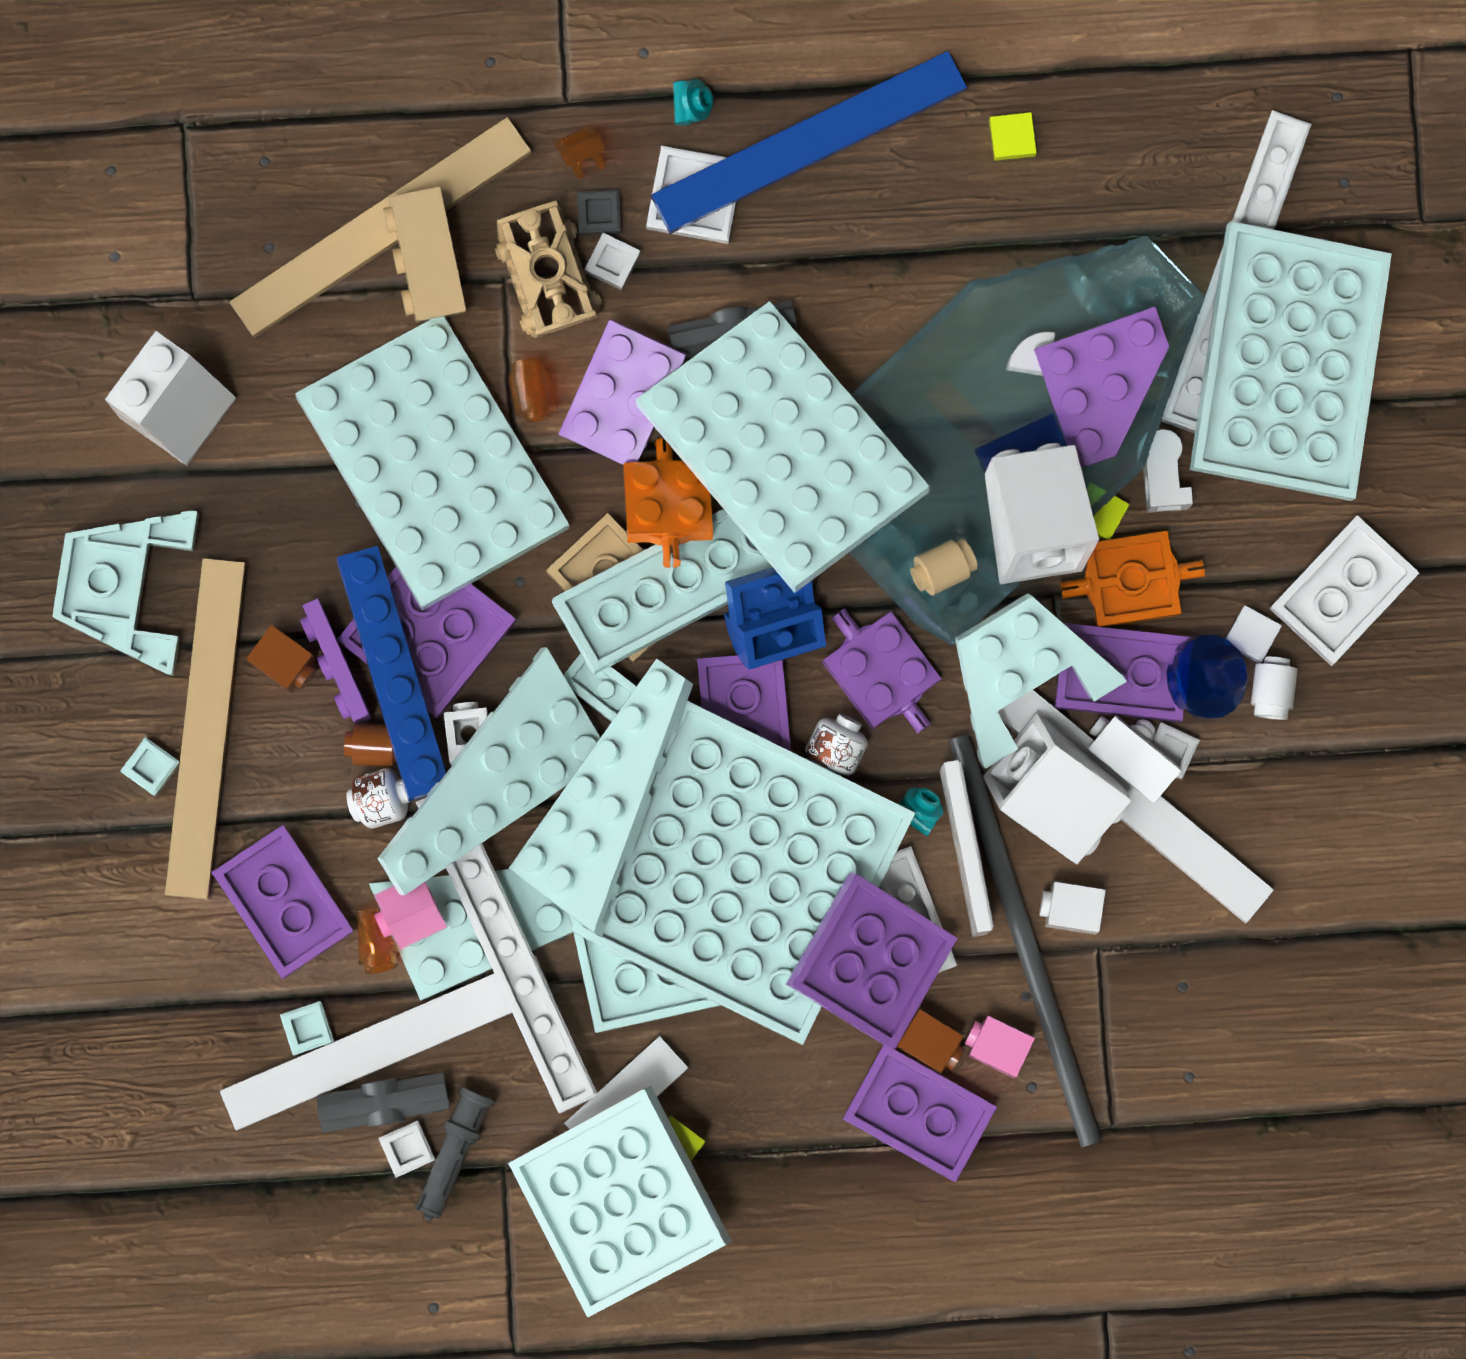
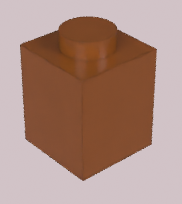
M273 625L268 628L246 658L251 665L290 693L296 687L303 689L316 672V668L312 666L316 661L313 654Z
M920 1009L913 1017L896 1047L938 1074H941L945 1067L952 1071L965 1051V1048L959 1045L964 1036Z

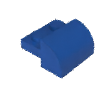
M773 567L725 581L729 612L724 613L727 631L736 654L748 670L826 646L822 610L814 602L812 581L794 593Z

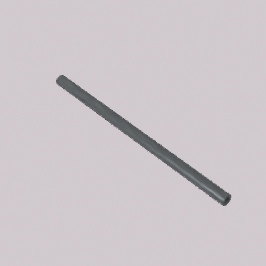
M969 734L949 740V744L955 761L959 760L962 764L973 818L1080 1146L1085 1147L1100 1142L1101 1138Z

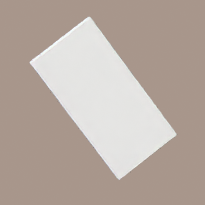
M959 760L945 762L939 772L973 938L987 935L992 931L994 925L962 764Z

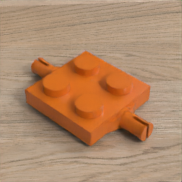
M659 438L655 441L657 460L652 462L623 463L627 543L650 542L662 545L663 566L670 568V554H672L673 568L681 565L679 545L690 541L713 540L711 495L684 461L673 460V448L666 440L665 452L663 451V438Z
M1168 531L1098 541L1086 563L1084 578L1060 581L1062 599L1087 595L1093 606L1096 627H1111L1180 616L1182 614L1178 595L1180 580L1204 578L1205 569H1201L1204 564L1202 559L1178 564L1171 552Z

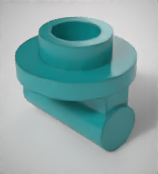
M699 79L673 83L675 125L687 126L692 122L707 119L713 106V96L710 89Z
M927 788L908 789L903 799L898 803V805L915 813L910 825L926 837L943 815V807L939 797Z

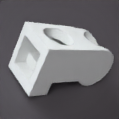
M1161 429L1155 431L1149 436L1143 446L1142 461L1147 513L1189 510L1193 504L1192 488H1180L1177 460L1182 453V443L1177 434L1170 430Z

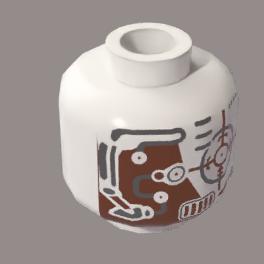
M840 713L836 720L832 718L820 719L806 745L805 752L807 756L811 759V762L839 776L853 774L868 747V740L859 732L862 724Z
M383 768L357 776L353 780L351 789L347 790V804L353 819L356 822L361 821L370 829L404 819L407 815L408 803L413 802V800L408 801L402 779L391 768Z

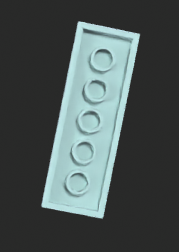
M724 509L712 515L713 540L690 541L679 545L680 566L673 568L672 554H670V568L663 566L662 545L655 544L553 598L552 604L593 675L727 605L725 581L772 568L771 564Z

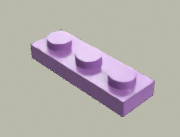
M315 599L302 605L307 616L301 618L300 622L310 642L318 640L324 655L317 657V660L326 680L334 678L341 692L335 695L334 699L343 719L352 717L354 723H365L371 720V714L319 599Z

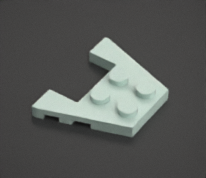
M186 511L178 515L147 518L145 521L123 525L114 524L65 533L52 617L167 675L174 676L180 638L173 635L137 631L136 629L149 547L152 545L194 551L199 513L197 511Z
M1028 593L955 638L964 687L968 693L971 709L972 729L975 731L977 740L978 760L985 769L1018 749L998 711L1065 669L1072 666L1087 695L1094 702L1127 682L1122 674Z

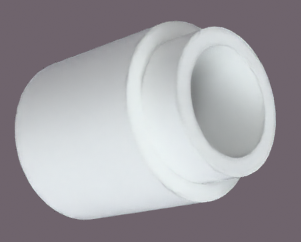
M1267 656L1264 659V663L1255 664L1251 705L1255 706L1254 716L1275 720L1288 719L1289 710H1293L1298 672L1297 668L1290 667V659Z

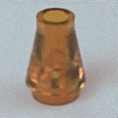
M369 908L356 913L358 964L364 966L366 974H378L398 966L397 957L400 955V952L391 935L384 937L374 914L381 911L380 908Z

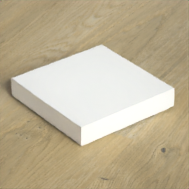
M661 146L653 193L727 157ZM651 199L646 229L669 233ZM736 203L672 234L728 244Z

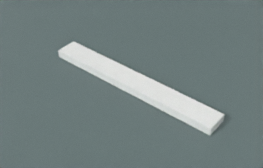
M1272 110L1233 216V222L1274 230L1311 127L1310 123ZM1223 247L1160 420L1194 434Z
M1031 690L998 711L1002 721L1017 734L1038 713L1124 786L1132 800L1121 821L1244 923L1251 919L1274 891V889L1162 796L1153 803L1088 750L1094 740L1034 690Z
M428 797L416 802L418 808L421 807ZM481 843L447 866L446 869L556 1109L561 1114L597 1097L598 1094Z
M534 956L535 959H536V961H537V964H538V966H539V968H540V970H541V972H542V974H543V977H544V979H545V981H546V983H547V985H548V982H547L546 977H545V975H544V973H543V970H542V968H541V966H540V963H539V961H538V958H537V956ZM492 974L220 1090V1094L234 1128L238 1131L512 1014V1011L495 974Z

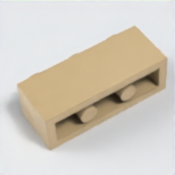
M440 186L390 196L391 207L383 208L388 233L396 232L399 248L392 249L397 274L405 273L408 290L401 291L406 316L414 314L415 323H421L431 319L465 314L466 307Z

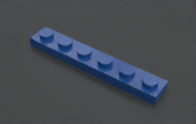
M375 546L338 556V568L407 799L412 801L426 797L436 782L439 783L445 776L446 771L379 548Z

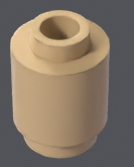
M964 539L956 542L949 540L915 556L914 567L910 569L917 588L920 591L926 590L930 595L934 596L969 579L970 573L977 570L978 566L972 549Z

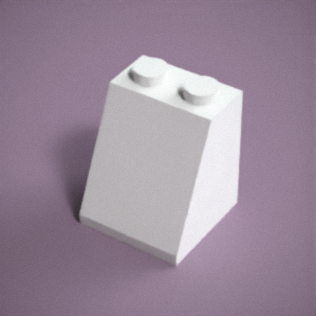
M157 331L154 332L105 398L106 402L121 420L186 466H188L237 399L191 355Z
M1058 443L1043 445L1032 452L1020 453L1019 450H1006L992 457L985 472V481L1000 584L1082 572L1099 541L1075 445L1061 447Z
M1036 713L1014 739L1018 749L994 763L983 778L1002 812L1077 865L1084 856H1088L1095 851L1100 843L1101 836L1111 824L1119 822L1124 817L1132 800L1124 786L1046 719Z

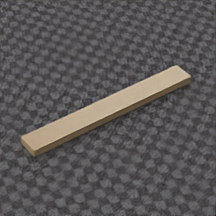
M505 118L231 300V306L252 337H258L398 243L396 232L388 233L383 208L391 207L390 196L440 186L445 211H447L531 155V150L509 118Z
M214 559L202 560L165 889L166 896L209 900L246 572L245 562Z

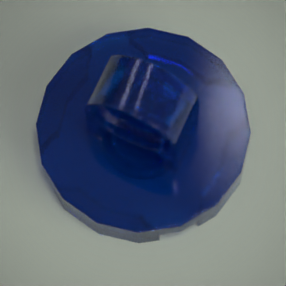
M1217 635L1194 636L1180 643L1175 649L1178 652L1174 657L1173 664H1169L1166 671L1168 691L1175 705L1180 709H1186L1191 715H1194V718L1199 720L1223 718L1234 711L1244 698L1248 682L1246 664L1240 651L1228 639Z

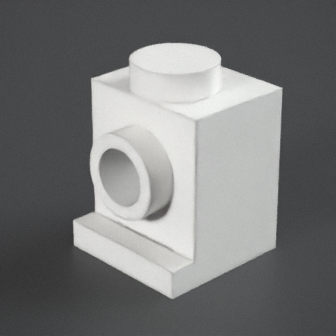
M478 702L452 705L453 712L444 713L450 765L467 744L461 737L463 730L468 727L478 730L488 717L487 708H478Z

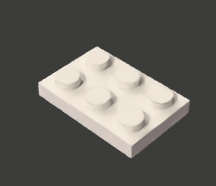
M1357 515L1269 609L1332 666L1412 582L1419 572Z

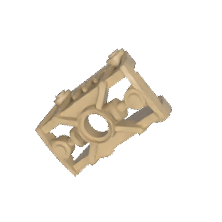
M557 200L497 220L499 243L496 244L495 252L498 260L501 259L502 263H506L523 312V315H521L522 320H520L523 332L526 331L527 335L531 334L532 337L539 338L548 333L582 323L583 321L598 318V311L601 310L602 302L599 294L596 295L595 291L591 292L573 240L576 239L575 234H577L574 222L571 223L570 219L566 220ZM549 211L555 232L551 247L548 238L541 237L539 233L541 214ZM518 222L525 232L530 233L532 240L527 244L530 253L516 245L510 223ZM544 257L553 258L559 264L558 273L550 279L540 278L534 269L538 260ZM564 284L575 290L583 314L576 315L571 306L563 302L562 295L566 293ZM542 290L546 299H553L555 305L552 312L553 324L544 326L537 306Z

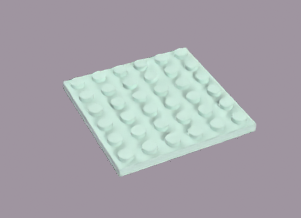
M687 701L677 731L669 736L663 753L666 761L661 774L656 773L649 794L653 797L630 859L624 861L618 877L617 884L620 885L616 900H610L603 921L607 924L602 938L577 920H575L570 931L803 1045L821 1006L787 986L786 983L849 873H856L876 887H880L915 813Z

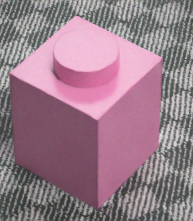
M426 881L406 895H399L395 886L374 895L381 910L374 914L384 937L393 935L400 949L447 928Z
M987 1016L983 1024L977 1021L974 1022L964 1044L971 1047L967 1055L968 1057L1012 1078H1016L1035 1038Z

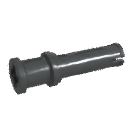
M460 1086L458 1091L461 1097L451 1120H446L444 1124V1131L447 1132L444 1143L415 1206V1209L441 1219L447 1199L471 1144H476L481 1138L479 1129L489 1107H494L496 1102L492 1098Z

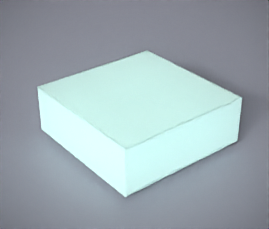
M145 737L120 772L157 797L179 767L180 762Z
M322 1001L280 1015L293 1056L335 1042Z

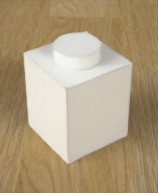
M1054 882L1051 884L1050 891L1043 890L1039 916L1046 917L1045 927L1096 935L1100 931L1105 890Z

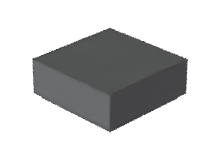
M619 190L577 192L579 236L602 235V233L607 235L621 234Z

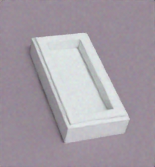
M1115 715L1088 748V750L1153 803L1156 802L1182 770L1181 767L1117 715Z

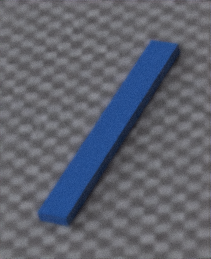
M946 51L653 193L651 199L669 234H672L964 92L967 86L952 57Z

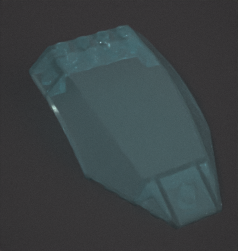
M1148 236L1129 240L1126 244L1118 246H1105L1095 252L1075 257L1070 255L1043 262L1036 267L1028 269L1019 268L1011 270L1008 274L969 281L919 332L850 394L929 485V493L851 550L849 554L917 626L953 646L956 643L955 638L980 622L1023 582L1000 584L985 481V472L992 457L1006 450H1019L1020 453L1032 452L1043 445L1058 443L1061 447L1067 446L1044 377L1006 370L1008 360L1016 347L1023 340L1037 333L1054 332V342L1156 307L1170 348L1117 456L1081 469L1094 516L1145 467L1151 445L1160 426L1167 400L1171 395L1183 355L1192 336L1193 327L1202 308L1205 296ZM964 539L974 553L978 566L977 570L970 573L969 579L934 596L930 595L926 590L920 591L915 585L910 569L914 567V557L949 540L956 542Z

